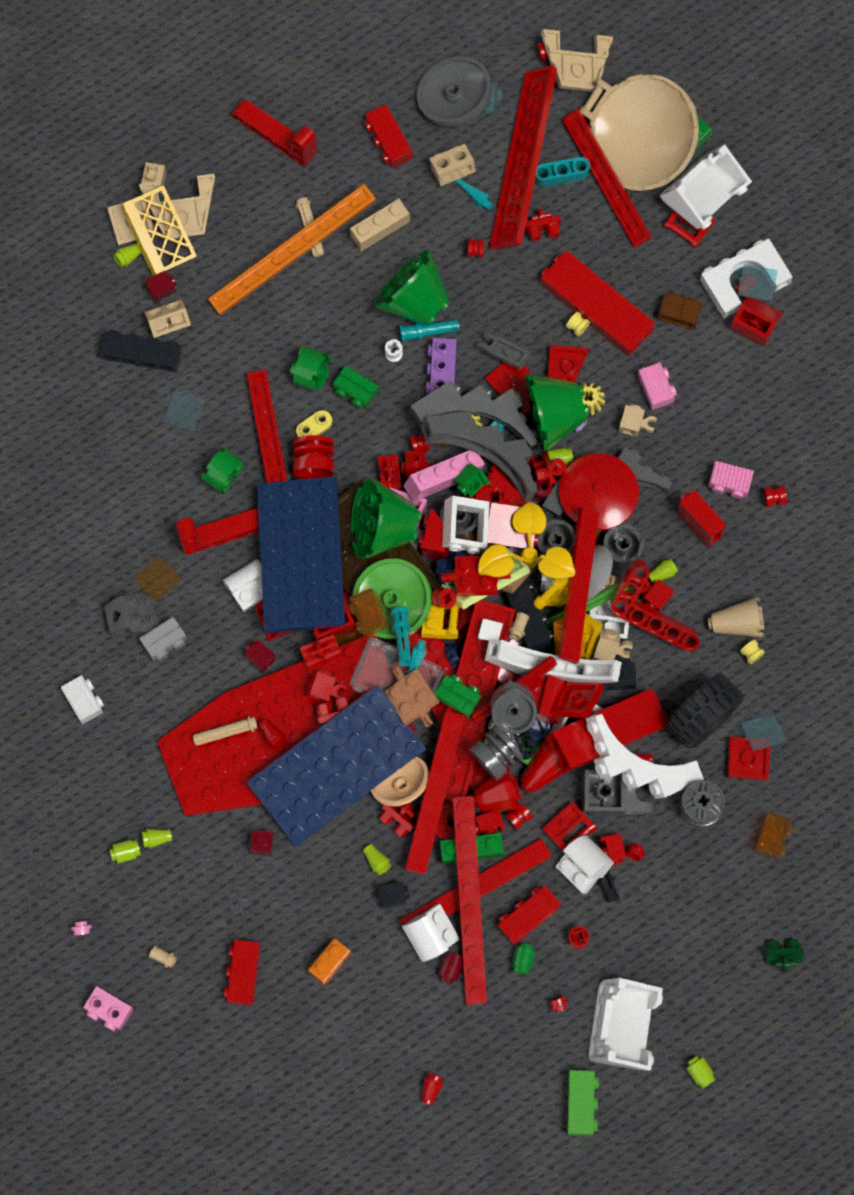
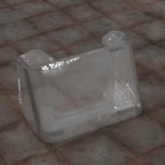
M369 636L349 684L353 685V690L363 693L364 690L368 691L378 684L385 693L387 689L398 681L392 671L400 667L402 673L406 676L409 673L410 665H399L398 647ZM423 659L418 669L421 670L435 693L444 673V668Z

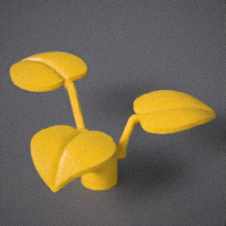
M533 502L525 504L513 516L514 529L520 534L528 533V547L522 551V557L514 553H508L504 545H493L483 553L479 562V574L492 577H504L512 571L514 561L511 557L519 560L520 563L524 562L529 568H533L539 563L540 572L549 578L565 579L575 576L572 557L566 549L553 547L546 552V556L541 555L538 557L536 549L532 548V533L541 534L546 527V517L543 510Z

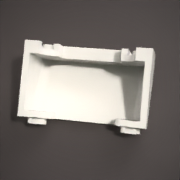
M723 145L699 158L660 194V197L664 203L695 228H702L703 230L712 223L710 221L713 218L711 215L736 194L740 196L748 190L747 186L752 181L726 145Z
M622 978L603 980L599 985L589 1047L590 1061L651 1071L654 1057L651 1051L646 1050L651 1010L661 1005L663 988Z

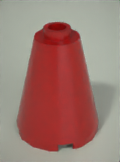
M546 738L520 778L522 781L520 785L528 793L530 791L537 792L563 775L556 760L558 757L555 751L552 752Z

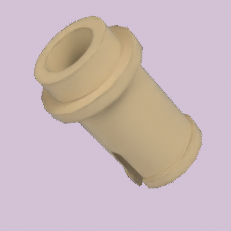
M521 612L517 613L513 627L509 629L510 637L516 640L524 637V629L529 620L528 615Z
M157 946L153 947L149 958L164 964L166 968H172L177 960L173 952L168 953Z

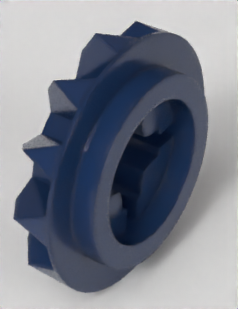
M450 643L446 645L445 652L449 662L457 672L462 652L456 645L454 646Z

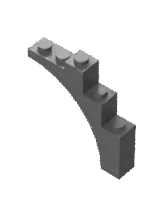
M450 380L412 404L409 408L419 425H422L428 416L470 411L471 414L495 420L506 426L521 440L525 439L530 448L538 443L536 440L538 439L537 434L526 425V417L522 412L519 413L517 411L523 406L521 403L523 399L513 389L492 401L491 392L481 384L461 397L460 394L462 392L456 383L453 384Z
M470 411L428 416L425 418L421 429L427 444L456 445L486 457L511 479L518 489L523 502L532 500L537 492V485L532 479L530 466L527 464L532 452L525 439L504 442V436L500 432L498 425L476 428L475 419L472 418Z
M626 447L623 449L618 458L631 468L636 476L638 485L656 489L664 494L669 493L672 482H670L667 476L654 473L653 469L645 464L643 466L640 465L642 456L635 449H628ZM563 474L542 505L543 512L557 520H560L564 515L559 500V486Z

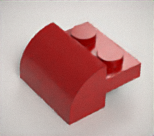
M548 675V677L542 676L527 687L534 695L537 710L536 717H538V720L558 724L559 717H554L551 711L566 685L562 679L552 675Z

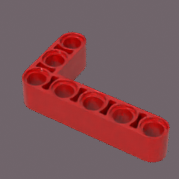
M243 99L231 113L236 121H241L240 123L252 132L255 131V134L266 142L270 141V144L282 153L286 152L285 155L298 164L300 162L302 167H306L318 152L316 135L311 129L302 126L297 133H294L246 99Z
M259 509L246 511L196 528L192 518L178 521L175 525L184 554L190 555L193 551L196 553L209 549L212 545L215 547L228 543L231 539L234 541L247 537L250 533L252 535L259 533Z
M634 560L611 596L610 605L613 614L686 651L696 650L700 645V640L694 628L636 600L646 584L650 573L648 565L644 560ZM638 568L645 569L641 574L635 573ZM628 585L635 586L632 590H625ZM618 602L625 603L622 607L615 606ZM635 611H642L639 616L633 615ZM654 619L659 620L658 624H650ZM671 628L677 629L674 633H668V630ZM688 637H694V640L691 642L685 641Z

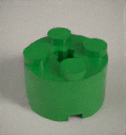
M302 346L299 350L297 363H293L290 374L293 375L294 384L317 392V388L321 389L324 386L330 370L326 368L327 364H331V355Z
M222 447V452L219 450L206 467L209 471L207 474L202 473L201 479L218 492L226 494L232 486V478H238L244 470L243 460L225 447Z

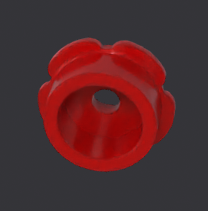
M633 843L627 846L626 856L633 861H641L646 853L640 844Z
M564 995L550 1000V1010L555 1009L556 1012H560L566 1009V1004L569 1003V1000H566Z

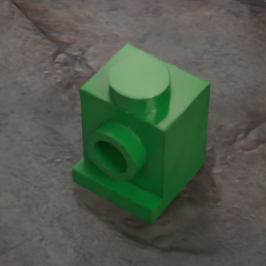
M471 463L454 478L458 485L456 488L458 492L463 496L468 495L469 497H472L484 484L488 485L490 483L483 471Z

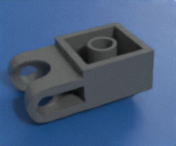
M584 770L582 772L583 813L649 815L653 813V805L640 801L636 797V788H627V785L623 782L622 773L611 778L601 779L596 770ZM602 788L608 791L605 797L599 792Z

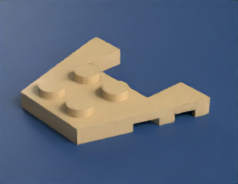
M543 29L541 36L550 63L558 68L556 74L558 87L561 89L593 92L598 85L599 78L601 79L603 67L608 57L613 37L596 35L594 37L595 54L560 50V31Z
M215 174L197 176L200 196L171 200L188 237L205 235ZM157 182L139 184L143 194L158 188ZM158 192L154 194L152 202L162 205L163 201L160 202ZM150 205L154 216L158 218L161 208ZM163 210L160 219L171 223L173 216L171 212ZM159 222L158 225L163 235L166 236L169 226ZM172 227L169 237L172 239L180 238V231Z

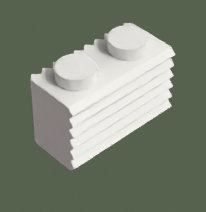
M80 675L61 686L63 693L82 725L103 713L101 707L104 704L98 695L94 697L91 692L94 687L89 679L84 680L83 676Z

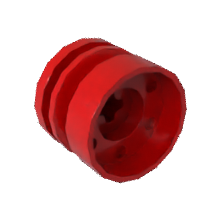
M307 435L293 440L295 448L293 454L297 457L293 460L294 476L301 479L334 476V460L331 457L335 455L333 449L335 448V442L332 438L320 435Z

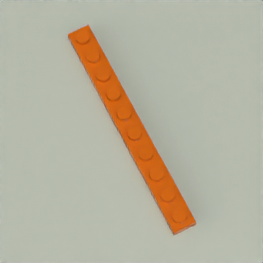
M363 184L208 298L209 302L221 316L373 204L376 198L366 185Z

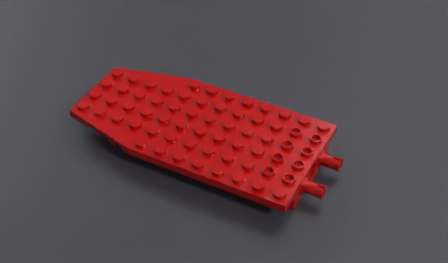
M370 634L340 646L341 653L310 666H307L306 662L303 661L225 692L157 741L185 816L250 808L259 805L264 806L246 781L325 723L319 724L317 718L319 716L317 705L322 702L304 696L313 672H319V670L330 672V676L336 678L334 685L343 684L346 686L345 690L338 688L337 694L342 697L346 696L349 704H351L376 684L385 693L387 689L395 684L394 678L396 677L392 671L400 667L403 673L409 670L410 665L401 666L399 661L391 665L387 663L377 636ZM330 696L327 702L332 712L338 710L336 700ZM248 716L255 717L258 728L254 729V732L249 730L198 746L194 743V734L248 719ZM265 719H269L285 734L286 742L278 749L268 746L264 734L259 727V724ZM412 723L408 724L415 733Z

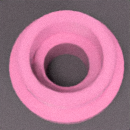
M87 921L75 922V926L71 927V930H73L74 935L89 934L92 925H87Z

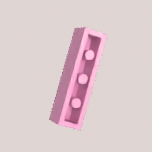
M469 450L410 475L404 484V488L412 501L415 502L455 485L454 478L469 463L479 469H482L485 464L478 453Z

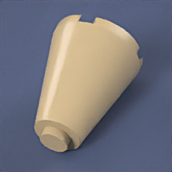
M759 597L712 613V617L708 618L710 630L713 629L714 633L764 637V633H760V630L764 629L762 607L757 605V602H760Z

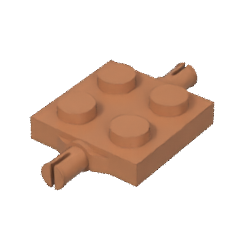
M400 667L395 668L392 672L398 681L387 689L385 693L397 709L396 711L405 725H408L415 719L421 718L425 727L432 725L433 722L427 713L439 703V700L421 670L417 668L404 676Z

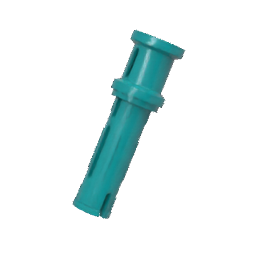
M458 319L435 322L430 325L418 323L410 326L399 325L402 342L415 338L421 340L424 336L460 331Z
M403 606L395 607L391 610V616L394 621L392 629L396 633L399 665L409 666L412 664L408 635L411 626L407 618L409 610Z

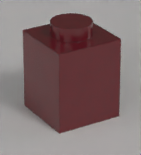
M166 270L145 280L146 287L154 302L176 293L175 286L177 283L173 275L169 276Z
M259 639L255 643L252 641L245 648V658L262 674L276 661V655Z
M252 830L250 850L252 855L272 856L273 832Z

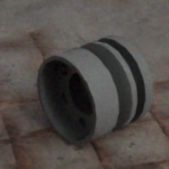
M493 726L491 731L496 737L494 738L489 733H486L485 737L489 743L486 745L478 740L469 748V751L480 765L498 781L507 773L503 763L506 761L514 767L516 763L511 756L513 755L520 761L523 759V755L519 751L517 744L506 732H503L497 726Z
M705 780L696 781L689 785L680 801V813L686 823L694 828L702 829L715 824L725 806L722 790L716 784ZM700 799H704V802H707L705 807L702 806V803H699Z

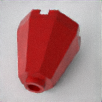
M508 768L507 773L498 781L492 777L474 791L475 808L479 807L481 811L515 810L524 807L523 802L519 804L518 801L522 799L515 776L509 775V772H512L511 768Z

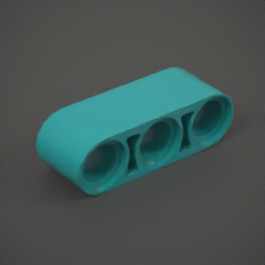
M577 157L540 164L537 168L535 184L540 187H547L584 180L589 175L590 163L584 157ZM577 167H584L585 170H584V171H579V170H577L576 168H577ZM564 170L566 174L561 175L558 171ZM539 174H546L547 177H546V178H541V177H539L538 175H539Z

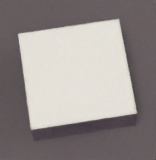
M483 619L478 639L487 642L499 640L503 623Z

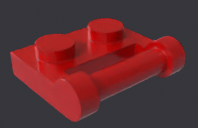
M674 211L666 221L664 228L667 230L671 229L689 241L691 246L696 249L715 224L716 219L712 218L710 220L712 223L702 230V228H695ZM678 219L698 233L695 237L677 225L675 221Z
M572 801L542 830L565 854L564 850L571 842L581 836L594 833L597 828ZM582 822L585 827L565 844L562 839Z

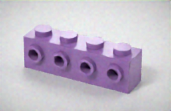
M433 338V345H429L428 356L432 357V363H428L427 375H431V382H427V394L435 391L450 380L453 384L455 382L456 339Z

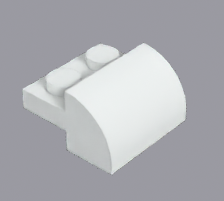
M255 559L222 580L243 612L263 600L261 563L258 559Z
M610 600L590 610L589 616L602 623V629H612L620 633V638L627 639L629 622L613 614ZM618 602L615 606L622 607L625 603Z
M581 836L565 848V855L556 865V868L583 894H587L598 878L604 877L614 862L588 836Z
M436 904L422 915L414 917L402 926L422 962L441 955L449 950L448 947L459 940L456 931L440 904Z

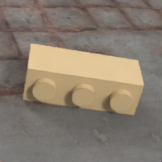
M397 199L351 227V238L360 251H363L409 223L410 213L401 200Z

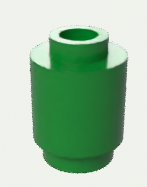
M521 943L520 946L515 947L512 961L513 972L529 975L536 950L532 949V945Z

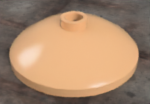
M415 757L372 789L371 792L374 798L381 804L387 806L407 804L419 797L425 790L429 778V770L422 759Z

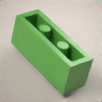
M569 1071L567 1136H593V1131H597L598 1119H594V1110H598V1098H594V1089H598L599 1077H595V1071Z

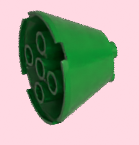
M426 249L418 254L420 258L416 261L412 259L408 261L380 291L382 297L380 300L376 298L374 301V306L377 309L421 325L424 323L430 325L436 319L435 315L438 311H443L450 304L448 294L433 254L429 249Z
M531 373L525 374L532 419L538 440L541 439L544 443L540 445L541 449L545 452L586 422V418L589 416V409L587 404H583V396H585L583 385Z
M366 478L363 481L365 483L364 486L359 487L357 490L351 515V533H355V542H352L353 550L357 557L363 559L411 541H416L417 522L421 519V511L416 509L414 503L378 480Z

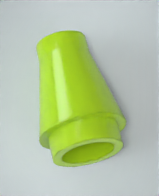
M138 243L116 250L113 257L119 267H127L142 252Z
M671 558L668 560L664 559L650 572L649 578L655 584L658 580L662 581L674 577L675 573L679 571Z
M146 829V831H142L143 848L148 847L150 849L172 841L170 829Z
M373 844L368 845L363 850L374 873L382 875L390 869V859L376 849Z

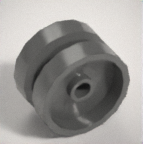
M513 682L498 687L493 693L490 702L492 718L500 730L509 734H519L528 730L534 724L537 710L534 695L529 688L523 684Z

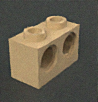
M465 144L453 147L451 150L436 154L430 158L431 169L440 186L476 172L474 160Z
M181 299L145 312L154 338L191 325Z

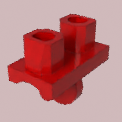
M539 208L538 214L532 215V220L526 222L525 231L526 234L529 233L532 242L541 240V231L548 230L549 238L559 237L560 216L551 217L550 212L543 213L542 208Z
M548 453L542 454L543 460L532 462L534 474L537 476L538 481L548 479L550 484H555L556 480L553 475L560 476L564 474L566 463L560 458L551 461Z
M398 455L379 456L378 464L381 483L389 488L402 490Z
M334 634L300 647L307 666L341 653Z
M346 696L335 699L338 710L332 712L328 702L317 705L319 724L328 721L349 705Z
M411 802L397 807L387 805L382 807L384 811L379 819L386 825H389L393 819L398 821L399 824L393 831L399 837H404L410 831H414L417 825L411 820L415 816V813L410 810L413 806Z

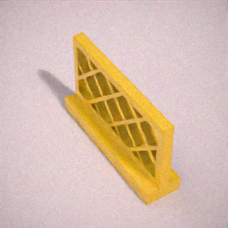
M164 185L120 205L153 276L197 257ZM160 191L164 197L162 205L152 202L154 194ZM140 200L148 203L145 213L137 211L134 203ZM150 205L161 208L158 218L147 214ZM163 210L171 212L173 216L171 223L160 219ZM146 217L156 221L153 231L145 228L144 222ZM159 222L169 226L166 236L156 232ZM172 227L180 231L179 241L169 237ZM154 235L165 239L161 249L153 245ZM167 240L177 243L174 254L164 250ZM180 245L187 247L191 255L185 258L177 255ZM163 253L173 256L171 264L165 267L161 262Z

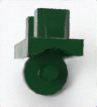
M798 939L787 941V948H780L779 941L777 940L769 941L768 949H766V964H775L776 968L783 967L784 973H789V967H796V963H803L804 947H800Z

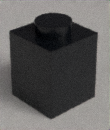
M402 881L378 886L382 909L407 905L406 899L410 898L407 886L403 887Z

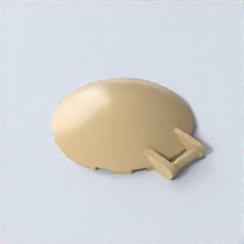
M636 75L614 86L599 78L597 87L585 106L580 108V111L591 119V130L624 188L646 191L659 188L674 180L689 164L695 152L699 135L697 112L688 94L675 82L658 75ZM605 89L606 92L604 93L601 100L595 107L594 111L591 112L590 110L592 109L597 99Z

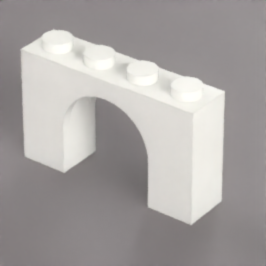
M770 239L760 240L748 250L743 249L731 259L725 258L718 266L714 268L712 266L708 267L702 272L700 281L723 319L738 312L742 305L730 284V276L737 269L743 267L757 269L764 275L774 292L791 284L793 277Z

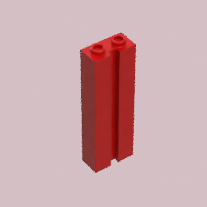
M567 250L563 255L560 253L553 261L554 264L550 268L547 267L541 273L542 286L575 313H581L582 318L590 321L589 325L628 357L654 331L655 322Z
M652 688L590 715L602 714L609 729L624 747L668 726V715L663 711L659 698ZM586 718L560 728L545 737L552 752L555 751L558 757L556 760L563 774L600 757L595 749L592 734L588 731Z

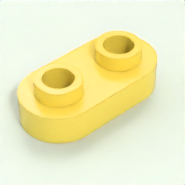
M323 410L316 412L297 426V437L321 435L331 427V415ZM321 417L326 419L324 422L319 421ZM305 428L310 430L308 433H303Z

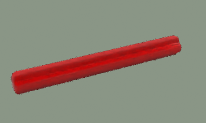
M549 656L515 682L529 687L556 667L557 661L554 657ZM491 699L471 714L476 723H480L492 714Z

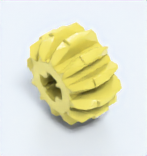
M593 382L590 383L589 387H587L586 383H582L585 393L583 404H587L589 412L593 416L594 410L601 411V406L605 403V400L602 399L605 394L600 392V386L593 388ZM585 397H591L592 401H589V399L585 401Z

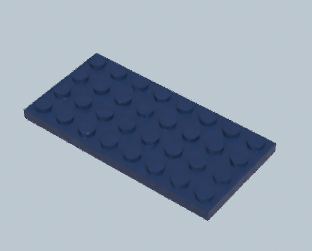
M337 477L257 484L265 634L346 626Z
M378 684L246 781L295 847L426 750V747L411 727L403 723L396 711L397 709Z

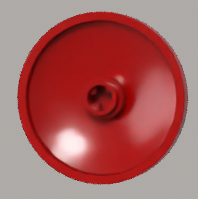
M594 453L578 458L565 470L560 481L559 500L566 516L577 525L579 508L584 507L598 512L597 532L609 531L617 527V525L624 524L632 516L638 503L639 486L635 474L625 462L609 454Z

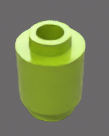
M566 447L547 451L551 461L560 458L566 463V467H569V464L574 462L571 448L566 449Z
M129 839L112 844L113 849H109L112 861H117V864L134 860L137 856L141 855L137 840L131 841Z
M696 1056L687 1062L689 1064V1067L686 1068L701 1088L716 1080L713 1076L714 1072L704 1057L700 1059Z

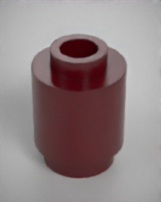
M548 479L542 481L535 480L537 492L532 500L540 501L552 492V484L549 483Z
M447 952L438 976L441 977L440 981L447 984L458 981L463 966L462 956Z

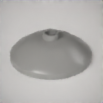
M596 545L594 548L588 600L602 590L612 570V553L602 545Z

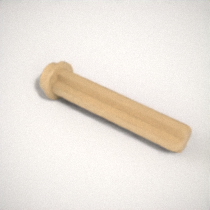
M301 198L296 201V208L299 209L305 228L314 221L310 208L311 202L307 198ZM321 242L311 249L314 257H320L324 254Z
M248 716V719L194 734L193 740L195 745L198 746L251 730L254 732V729L258 727L255 717Z

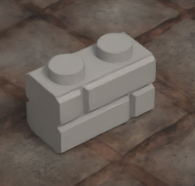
M172 616L139 639L153 661L156 659L160 661L166 658L168 652L173 648L178 650L183 647L187 637Z

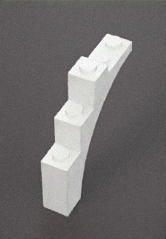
M504 640L489 641L485 661L519 675L526 674L549 656L554 657L557 661V666L544 675L546 677L552 675L563 681L577 683L618 682L622 662L617 660L580 659L579 663L573 664L559 659L557 655L527 649Z
M602 714L586 718L588 731L592 734L595 749L600 755L599 758L594 759L595 770L601 779L611 778L622 773L623 782L627 785L628 789L638 788L649 783L650 792L654 795L655 799L665 798L687 788L693 782L704 780L697 760L675 766L657 765L645 761L629 752L616 739Z

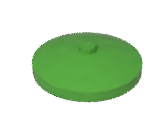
M384 559L370 565L358 578L352 595L353 610L359 623L368 632L383 639L395 640L397 638L396 633L392 629L394 621L391 616V610L399 606L408 608L409 614L407 618L411 626L408 635H411L425 623L432 607V590L427 577L415 565L401 559Z

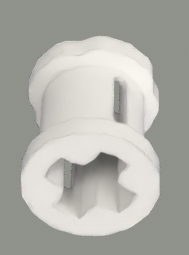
M396 339L390 340L385 345V356L391 362H397L403 356L402 345Z

